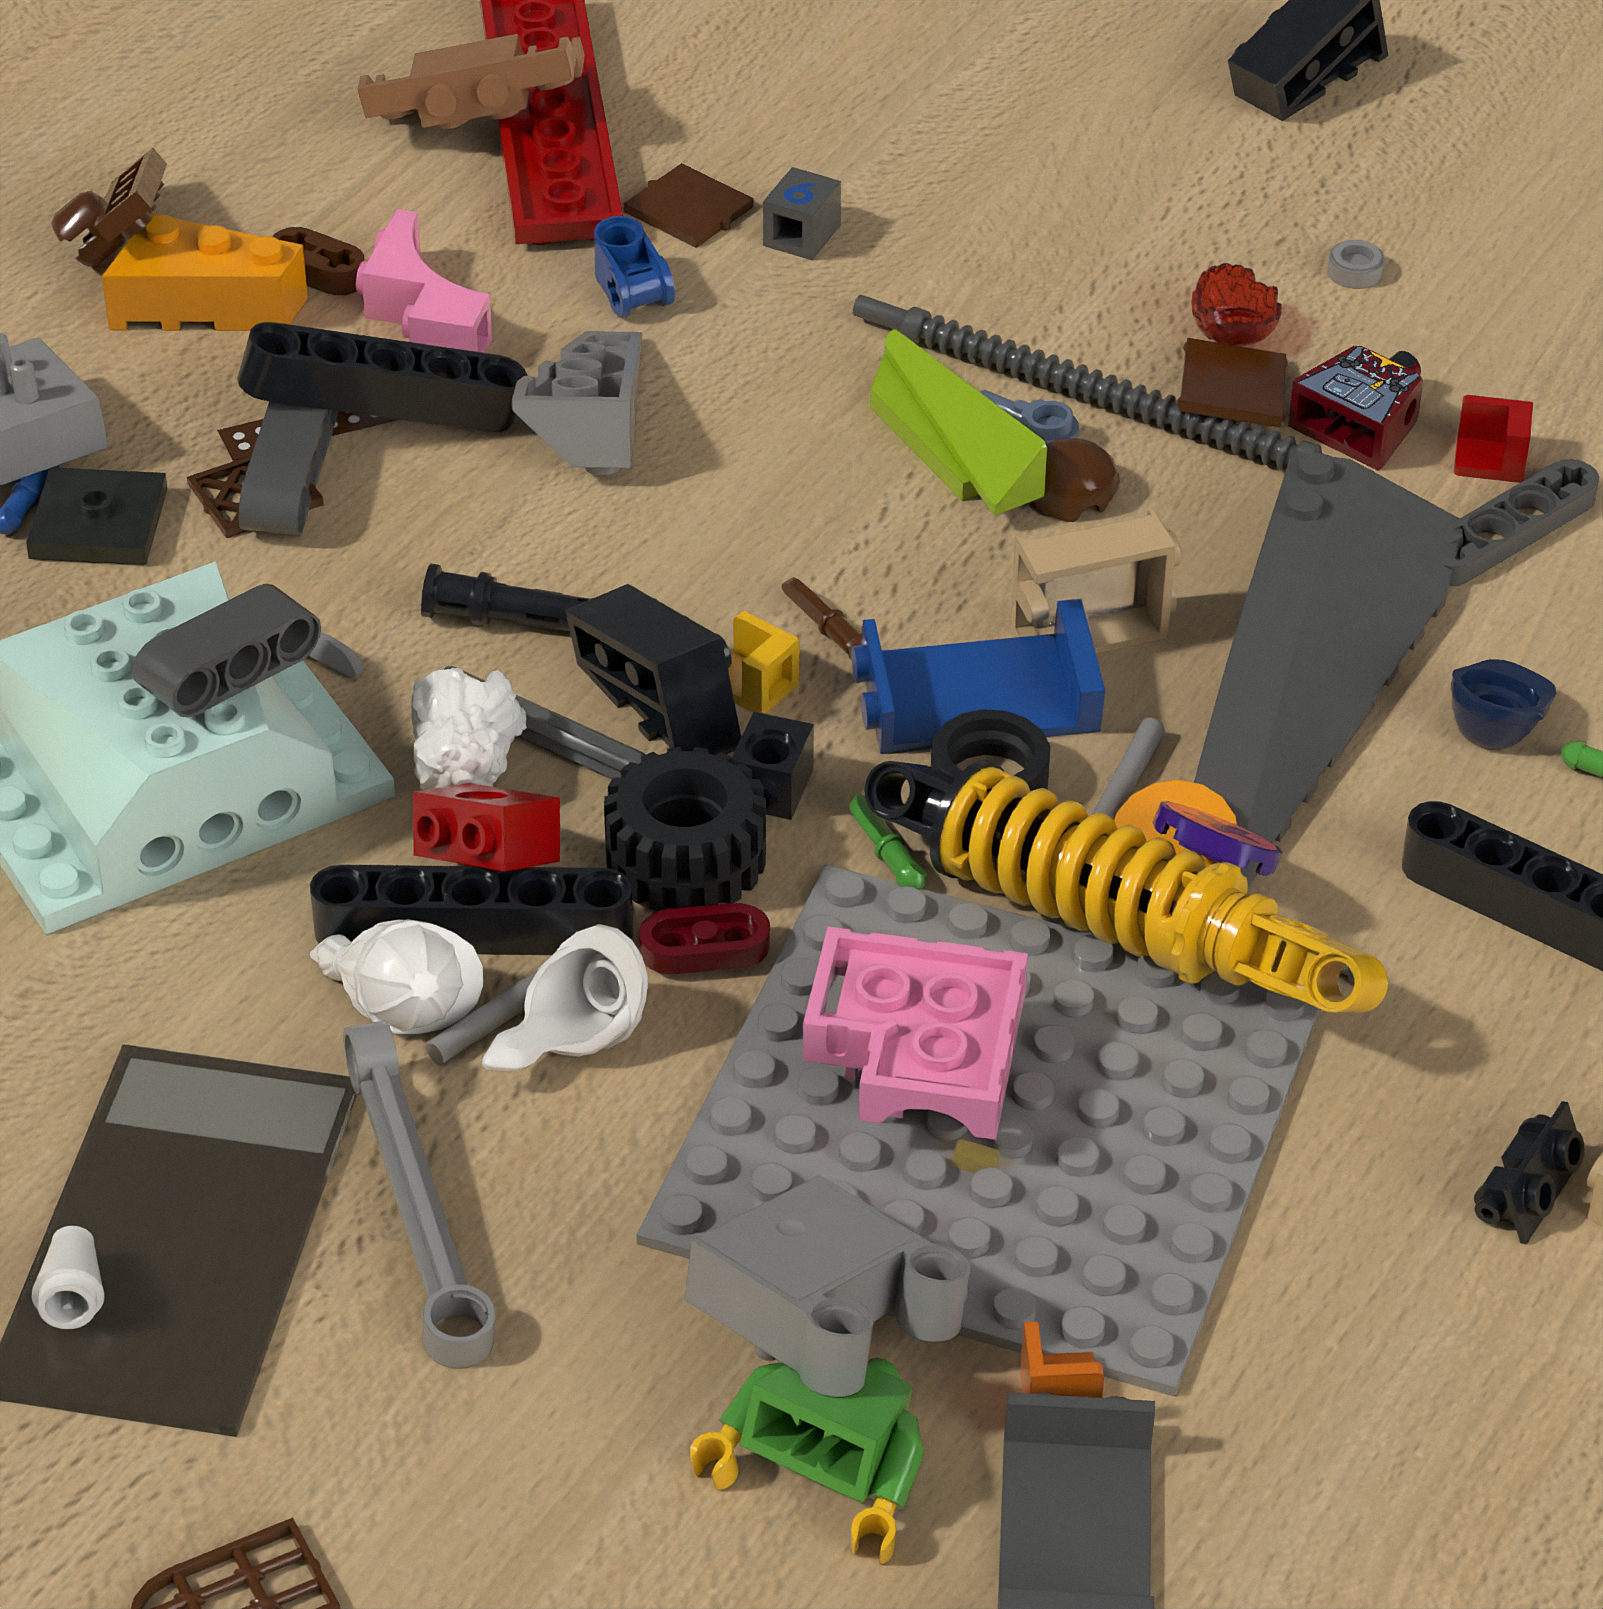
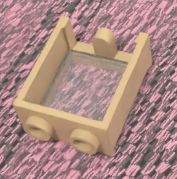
M1154 508L1148 509L1147 516L1038 539L1021 536L1015 537L1011 631L1015 637L1054 634L1057 601L1082 599L1096 654L1167 639L1170 613L1175 612L1177 607L1176 592L1173 585L1174 567L1179 566L1181 561L1180 546L1175 533L1172 530L1167 531Z

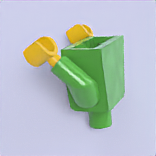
M872 1358L868 1361L863 1388L855 1394L844 1397L820 1395L810 1390L802 1383L799 1373L782 1362L759 1366L749 1375L720 1417L719 1421L724 1425L720 1432H707L701 1434L693 1441L690 1447V1459L695 1476L698 1477L708 1463L719 1460L712 1472L714 1486L717 1490H724L730 1487L738 1477L739 1467L734 1449L740 1442L739 1446L860 1503H863L869 1496L874 1500L873 1507L857 1513L852 1522L851 1551L853 1555L856 1554L859 1541L866 1534H879L884 1537L879 1554V1564H885L892 1558L895 1551L896 1524L893 1514L895 1509H904L923 1459V1444L917 1417L908 1411L912 1388L908 1382L900 1378L898 1370L894 1365L882 1358Z

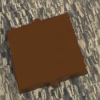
M681 163L658 180L648 181V187L624 203V212L697 248L719 231L729 230L730 223L754 207V198Z

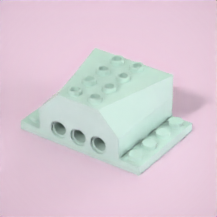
M216 561L0 640V866L46 935L395 797L393 776L303 660L212 708L189 718L180 717L134 681L132 675L133 662L138 652L147 642L231 599Z

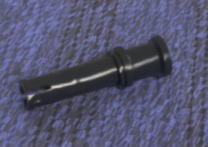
M430 563L423 584L421 616L432 618L435 613L470 618L471 623L477 626L489 624L491 619L570 632L565 610L588 601L590 598L498 583L497 578L487 572H480L477 577L444 572L441 565Z

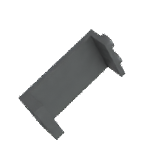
M1007 1392L1003 1446L998 1609H1154V1596H1150L1151 1444L1155 1401L1130 1400L1119 1396L1095 1398L1060 1396L1052 1393L1026 1394Z

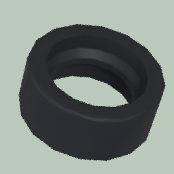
M981 709L962 713L944 723L933 737L931 767L957 778L962 770L956 765L965 759L981 755L1001 756L1017 762L1024 768L1014 776L1025 780L1030 791L1039 788L1048 790L1050 744L1043 731L1025 717L1004 710Z

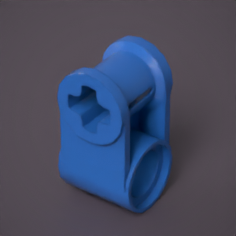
M624 216L609 217L599 222L594 230L595 277L606 293L614 313L618 317L629 315L632 308L655 302H659L662 306L672 304L675 298V289L670 268L666 260L656 251L643 230V226L637 220Z

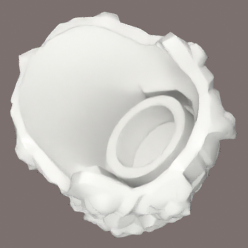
M451 668L433 671L423 680L414 682L411 699V718L415 737L413 758L416 764L414 773L417 779L420 780V789L427 790L467 783L493 787V783L505 772L507 768L506 755L509 751L510 743L527 728L525 710L520 707L515 699L516 694L512 690L510 680L506 679L502 672L495 670L489 673L485 682H480L465 674L461 668Z

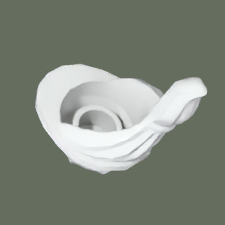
M409 919L381 922L363 931L352 942L341 934L329 936L310 952L311 959L318 962L324 976L343 982L344 989L348 993L352 1005L363 1016L369 1018L372 1022L386 1020L394 1034L428 1033L442 1030L459 1022L477 1004L483 987V966L474 947L454 932L428 922Z
M598 924L576 932L563 942L557 951L540 966L528 986L524 1004V1020L518 1026L497 1034L482 1059L481 1064L485 1070L515 1072L530 1066L548 1051L560 1055L579 1057L594 1054L603 1048H612L628 1039L642 1019L648 989V975L643 957L633 941L617 928Z

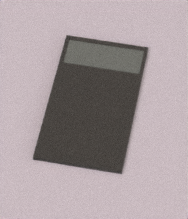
M122 1044L0 1342V1401L237 1437L357 1097L350 1077ZM66 1226H79L92 1234L104 1290V1302L100 1310L90 1322L75 1329H60L49 1325L41 1318L32 1301V1289L48 1252L52 1237L57 1230Z

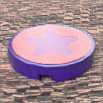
M1160 802L1152 822L1155 830L1160 834L1166 835L1170 826L1174 827L1177 830L1173 839L1179 841V845L1220 863L1229 862L1247 869L1250 860L1259 862L1255 872L1262 876L1275 872L1283 853L1275 844L1245 828L1212 814L1174 802Z

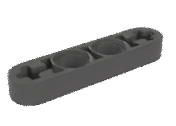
M1573 459L1560 460L1453 522L1448 542L1456 543L1460 541L1458 554L1460 559L1457 560L1451 556L1444 558L1443 566L1452 570L1450 587L1459 586L1471 581L1588 511L1594 506L1599 483L1597 470L1583 461ZM1533 507L1543 511L1544 514L1529 515L1517 509ZM1462 528L1463 535L1454 532V530ZM1491 531L1502 535L1504 538L1490 540L1479 537L1477 533Z

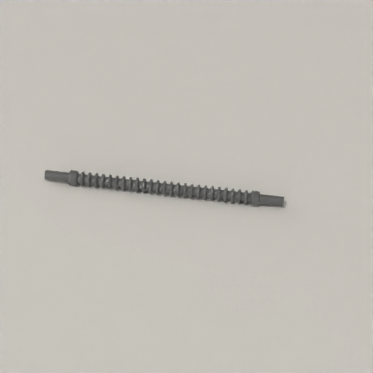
M861 294L856 298L853 306L854 316L897 329L916 344H920L924 340L928 348H934L939 344L942 353H949L954 349V355L957 358H963L968 354V359L971 363H977L982 359L985 368H991L994 364H997L998 372L1005 373L1011 369V374L1014 378H1020L1025 374L1028 383H1034L1037 379H1040V384L1043 388H1048L1054 384L1057 393H1063L1066 389H1069V394L1072 398H1077L1083 394L1086 403H1092L1095 399H1098V404L1101 408H1107L1112 404L1115 413H1121L1127 409L1130 418H1136L1141 414L1144 423L1149 424L1156 419L1158 427L1162 429L1171 424L1174 433L1179 434L1185 429L1190 439H1194L1200 434L1204 444H1210L1213 440H1216L1219 449H1225L1228 445H1231L1233 454H1240L1245 450L1247 458L1251 460L1260 455L1264 465H1269L1275 460L1279 470L1287 468L1292 451L1322 453L1320 445L1309 441H1302L1297 445L1294 436H1288L1285 440H1281L1279 431L1274 430L1267 435L1265 427L1261 425L1252 430L1249 422L1242 421L1237 425L1236 420H1223L1219 417L1179 411L1174 395H1168L1165 399H1162V394L1159 390L1155 389L1148 394L1146 386L1142 384L1133 389L1131 381L1127 379L1118 384L1116 375L1110 374L1104 379L1102 371L1098 369L1089 374L1088 367L1084 364L1079 365L1076 369L1074 368L1073 361L1069 359L1060 364L1057 355L1052 354L1046 359L1044 351L1040 349L1031 354V349L1028 345L1023 344L1017 349L1015 341L1011 339L1002 344V339L999 335L995 334L988 339L985 330H979L974 334L971 325H965L959 329V324L956 320H950L945 324V319L942 315H936L932 319L929 311L913 306L909 310H905Z

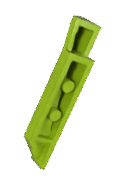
M897 329L890 331L885 339L883 358L870 389V408L961 501L980 495L988 509L996 516L1044 497L1047 457L1045 441Z

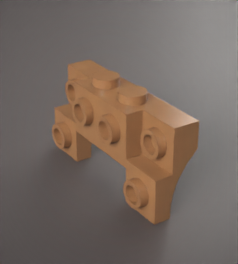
M514 34L415 53L410 76L386 81L385 75L382 74L377 75L374 82L369 75L360 76L357 91L365 118L381 116L383 119H397L418 111L422 128L438 125L442 129L459 127L473 118L490 116L492 119H504L517 114L521 109H526L530 87L536 86L539 90H550L567 85L575 78L581 77L585 55L580 37L572 38V42H570L568 37L560 38L558 48L538 52L537 45L529 46L527 54L523 55L519 36Z

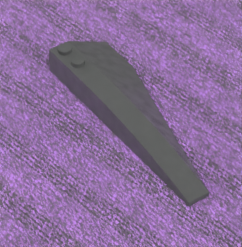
M1294 451L1291 453L1237 625L1194 783L1203 784L1224 798L1235 814L1238 826L1267 839L1271 843L1275 840L1281 841L1291 826V816L1301 802L1307 803L1318 788V778L1326 766L1332 768L1373 709L1374 698L1383 685H1390L1398 673L1400 660L1408 649H1415L1424 636V626L1431 616L1436 618L1445 606L1452 580V570L1443 566L1444 558L1451 556L1457 559L1460 550V541L1456 543L1448 542L1453 522L1460 518L1351 459L1331 457L1322 453ZM1462 528L1454 530V532L1463 535ZM1250 860L1247 869L1240 867L1242 875L1247 877L1248 887L1258 874L1255 871L1259 862Z

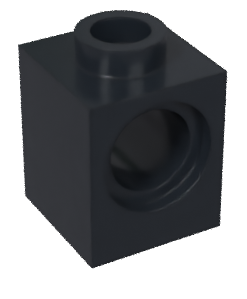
M753 711L733 754V765L745 764L752 770V779L760 780L764 788V798H766V815L792 820L813 772L814 724Z

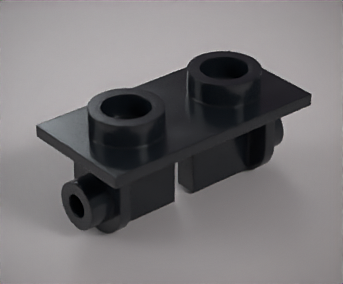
M1562 1101L1552 1117L1539 1114L1534 1118L1525 1119L1520 1125L1518 1133L1501 1157L1504 1167L1495 1166L1484 1184L1474 1194V1202L1476 1204L1474 1211L1477 1217L1488 1224H1496L1499 1221L1514 1222L1520 1243L1522 1244L1529 1242L1544 1217L1550 1214L1556 1198L1573 1172L1580 1168L1585 1155L1584 1140L1581 1133L1576 1129L1568 1102Z

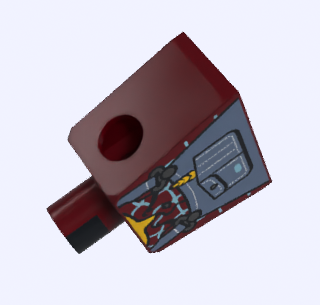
M1352 346L1293 381L1288 427L1379 471L1417 422L1423 387L1420 364L1412 354L1406 351H1398L1388 359L1363 346Z

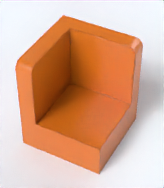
M1038 1321L1023 1322L1020 1365L1023 1393H1052L1060 1396L1102 1398L1104 1384L1103 1367L1100 1362H1094L1093 1352L1043 1354Z

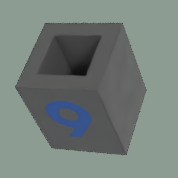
M792 167L763 201V246L813 260L841 226V181Z

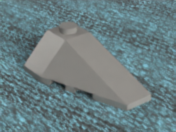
M585 331L561 349V361L557 363L544 361L538 366L537 378L524 376L517 381L512 398V410L571 467H586L588 473L596 475L615 474L620 471V468L631 467L634 449L642 332Z

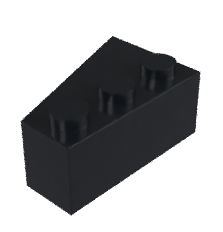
M1288 0L1280 9L1275 10L1268 17L1266 23L1247 42L1240 44L1228 59L1235 96L1284 121L1323 97L1326 93L1324 86L1337 78L1346 82L1354 78L1358 73V68L1356 67L1370 58L1377 62L1385 59L1389 55L1380 0Z
M629 584L565 610L577 665L618 708L628 703L644 719V721L638 723V728L648 741L660 737L670 748L681 747V751H693L694 747L708 749V754L717 755L721 752L727 755L736 750L742 736L728 672L732 659L726 642L719 634L712 632Z

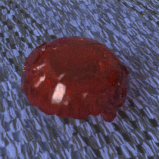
M1223 263L1203 271L1197 282L1196 290L1192 293V314L1198 328L1209 340L1225 345L1248 346L1261 342L1274 331L1282 313V304L1277 302L1278 288L1276 286L1267 287L1266 284L1257 282L1253 269L1244 268V266Z

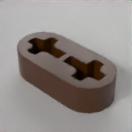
M303 227L281 229L272 236L278 240L303 245L307 286L332 295H348L357 292L356 277L361 262L365 261L361 249Z

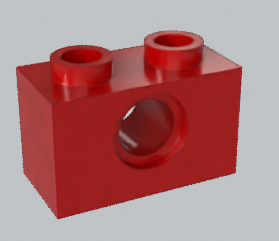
M472 783L414 791L413 856L503 872L560 862V797Z

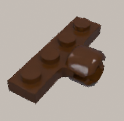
M151 148L111 182L104 198L93 191L79 193L56 212L52 219V228L58 240L61 242L65 239L71 242L85 229H88L90 232L83 237L84 244L79 247V255L75 259L87 267L99 265L120 248L126 239L132 238L152 220L149 214L156 208L154 202L160 197L158 191L164 186L161 180L167 163L154 148Z

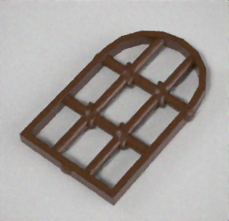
M293 1517L167 1568L143 1585L133 1598L131 1609H142L154 1593L174 1582L179 1593L173 1596L174 1599L151 1609H183L185 1607L188 1609H201L200 1605L206 1603L205 1599L247 1582L255 1599L249 1602V1606L242 1609H281V1605L316 1590L321 1591L327 1603L316 1609H341L337 1598L321 1571L320 1562L314 1558ZM288 1535L292 1537L297 1549L254 1567L251 1566L245 1554L246 1552ZM231 1558L235 1559L239 1569L234 1570V1575L192 1591L185 1577ZM303 1559L314 1579L268 1597L260 1583L261 1580L266 1578L265 1575Z

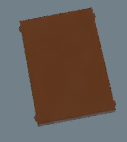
M1187 338V342L1183 346L1185 357L1181 394L1177 400L1179 411L1281 427V423L1285 418L1283 414L1285 368L1288 365L1286 354Z

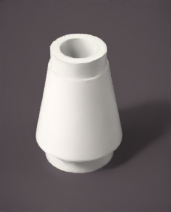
M66 1226L54 1233L32 1289L34 1306L41 1318L53 1327L60 1329L82 1327L92 1320L104 1302V1290L94 1247V1238L88 1230L79 1226Z

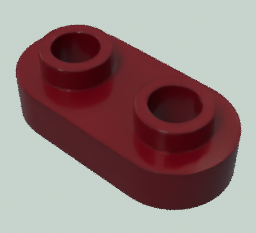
M744 903L661 910L648 916L642 922L639 929V951L643 957L644 964L648 968L662 974L673 975L746 968L761 962L770 950V921L767 915L759 908Z

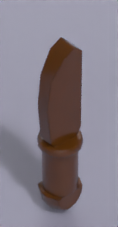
M792 577L784 582L781 586L784 593L818 624V629L822 635L829 636L852 660V646L861 645L862 633L845 619L842 611L838 609L831 610L799 579Z

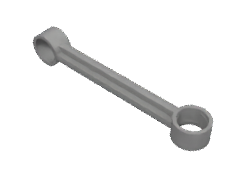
M386 1020L346 1027L343 1032V1042L351 1084L357 1095L362 1094L428 1298L423 1309L422 1340L424 1349L435 1362L450 1368L474 1366L483 1361L493 1348L495 1307L486 1293L467 1284L400 1081L397 1050L391 1028ZM450 1316H466L479 1322L483 1328L469 1336L454 1337L444 1334L435 1325L442 1319Z

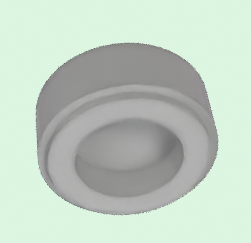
M1347 240L1335 245L1330 250L1328 275L1335 283L1347 288L1363 289L1376 285L1382 279L1384 254L1374 244L1362 240Z

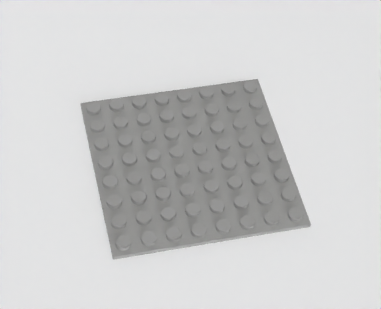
M825 864L636 1234L637 1244L689 1259L692 1239L821 1175L931 1243L953 1248L968 1258L971 1267L961 1329L957 1335L1021 1353L1023 1322L1038 1321L1043 1354L1093 1352L1094 1362L1102 1364L1104 1377L1176 1396L1321 1009L1299 999L1265 989L1250 980L1240 986L1233 985L1222 980L1217 971L1205 976L1198 983L1191 984L1179 979V974L1156 965L1151 956L1138 957L1125 951L1120 943H1106L1097 939L1093 933L1087 931H1079L1075 928L923 889L918 890L908 886L901 887L896 882ZM827 926L850 929L854 933L870 935L873 932L917 938V941L929 943L940 941L984 947V950L996 952L1007 950L1028 953L1026 992L996 1140L974 1137L968 1128L964 1127L963 1123L948 1114L929 1109L904 1110L903 1118L888 1117L882 1123L859 1121V1086L863 1069H858L856 1081L845 1080L846 1067L803 1061V1022ZM838 975L837 981H832L825 1012L836 1013L845 976ZM892 1311L887 1315L897 1318L898 1313L896 1311Z

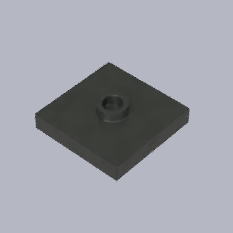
M49 468L26 542L29 559L147 564L168 489L166 473Z

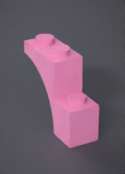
M396 209L386 229L378 231L374 251L369 260L362 261L358 268L356 290L358 294L363 295L365 318L402 324L403 337L409 338V342L485 353L492 341L490 294L454 284L431 270L421 259L418 212Z

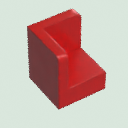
M1465 395L1462 401L1457 435L1454 474L1457 476L1517 483L1524 481L1531 437L1533 402Z

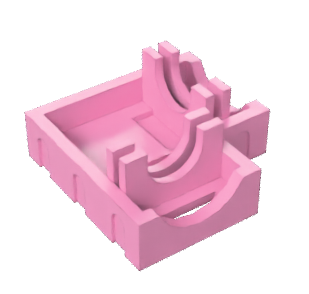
M827 926L803 1022V1061L846 1067L845 1080L856 1081L858 1069H863L859 1086V1121L882 1123L888 1117L903 1118L904 1110L929 1109L948 1114L963 1123L964 1127H967L974 1137L996 1140L1026 992L1028 953L1007 950L996 952L984 950V947L940 941L929 943L917 941V938L873 932L870 935L854 933L850 929ZM838 975L845 976L836 1013L825 1012L832 981H837Z

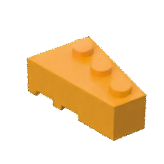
M152 213L149 214L152 220L129 239L102 275L109 330H127L128 322H161L162 331H180V322H214L215 331H250L256 324L263 322L290 325L308 299L303 245L278 240L271 236H258L229 230L222 226H210L176 219L169 215Z

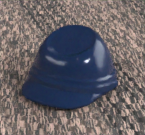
M1489 659L1455 669L1452 673V708L1457 726L1468 741L1484 749L1500 750L1520 742L1547 715L1549 707L1557 695L1556 687L1550 680L1530 669L1506 660Z

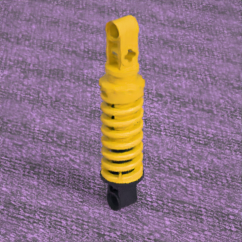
M980 760L965 768L957 778L927 765L886 761L874 767L866 779L864 793L867 805L871 811L881 818H885L930 838V858L933 867L938 873L949 878H961L966 881L976 880L981 888L993 893L1004 892L1009 900L1022 906L1033 905L1038 913L1052 919L1062 918L1066 925L1079 931L1091 930L1097 939L1106 943H1120L1124 950L1138 957L1151 956L1156 965L1179 974V979L1191 984L1198 983L1205 976L1217 971L1222 980L1233 985L1240 986L1250 980L1275 993L1299 999L1326 1012L1364 1013L1371 1011L1383 1001L1386 995L1388 976L1383 964L1375 956L1328 937V934L1313 926L1279 915L1278 905L1275 900L1259 893L1248 894L1247 877L1242 875L1239 866L1229 862L1205 866L1202 856L1191 850H1185L1176 854L1174 846L1166 839L1157 837L1146 841L1143 831L1135 826L1125 825L1117 829L1114 819L1102 812L1088 816L1084 805L1076 801L1069 800L1059 803L1055 793L1045 788L1030 791L1025 780L1006 773L1001 766L991 761ZM907 779L910 792L904 804L901 798V789ZM1345 966H1348L1354 975V988L1347 998L1341 994L1338 986L1339 975Z

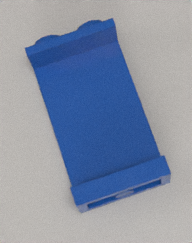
M1082 599L1057 601L1054 634L882 651L875 619L863 620L861 645L852 646L851 658L855 683L865 682L867 692L861 694L865 730L875 729L880 754L932 749L933 737L944 723L962 713L981 709L1004 710L1025 717L1039 727L1045 737L1101 731L1105 688Z

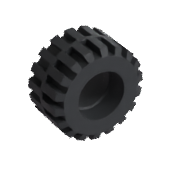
M681 747L667 748V753L658 755L655 752H651L641 756V763L639 764L628 763L621 769V777L613 778L608 785V796H604L606 864L608 869L617 870L625 874L630 880L632 901L637 904L647 901L649 902V908L655 911L665 910L666 908L675 909L718 905L722 902L729 904L742 899L741 890L751 891L756 886L758 874L764 872L766 865V798H764V788L760 780L752 779V770L745 764L733 765V757L722 752L717 755L708 754V749L694 747L693 751H681Z

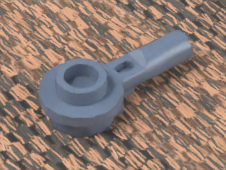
M987 390L980 391L1041 437L1046 444L1062 438L1079 437V422L1073 416L1071 408L1064 403L1044 401L1042 399L1031 403L1023 400L1014 402Z

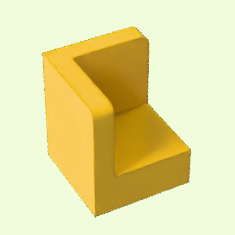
M741 611L733 619L734 652L731 654L732 664L728 668L734 702L751 712L766 714L799 685V638L746 611Z

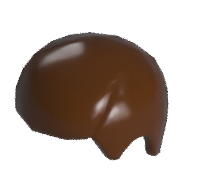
M1062 438L1046 444L1044 497L1030 503L1045 515L1067 522L1078 520L1081 513L1090 506L1096 505L1099 512H1104L1120 484L1119 473L1113 457L1096 443L1082 438Z

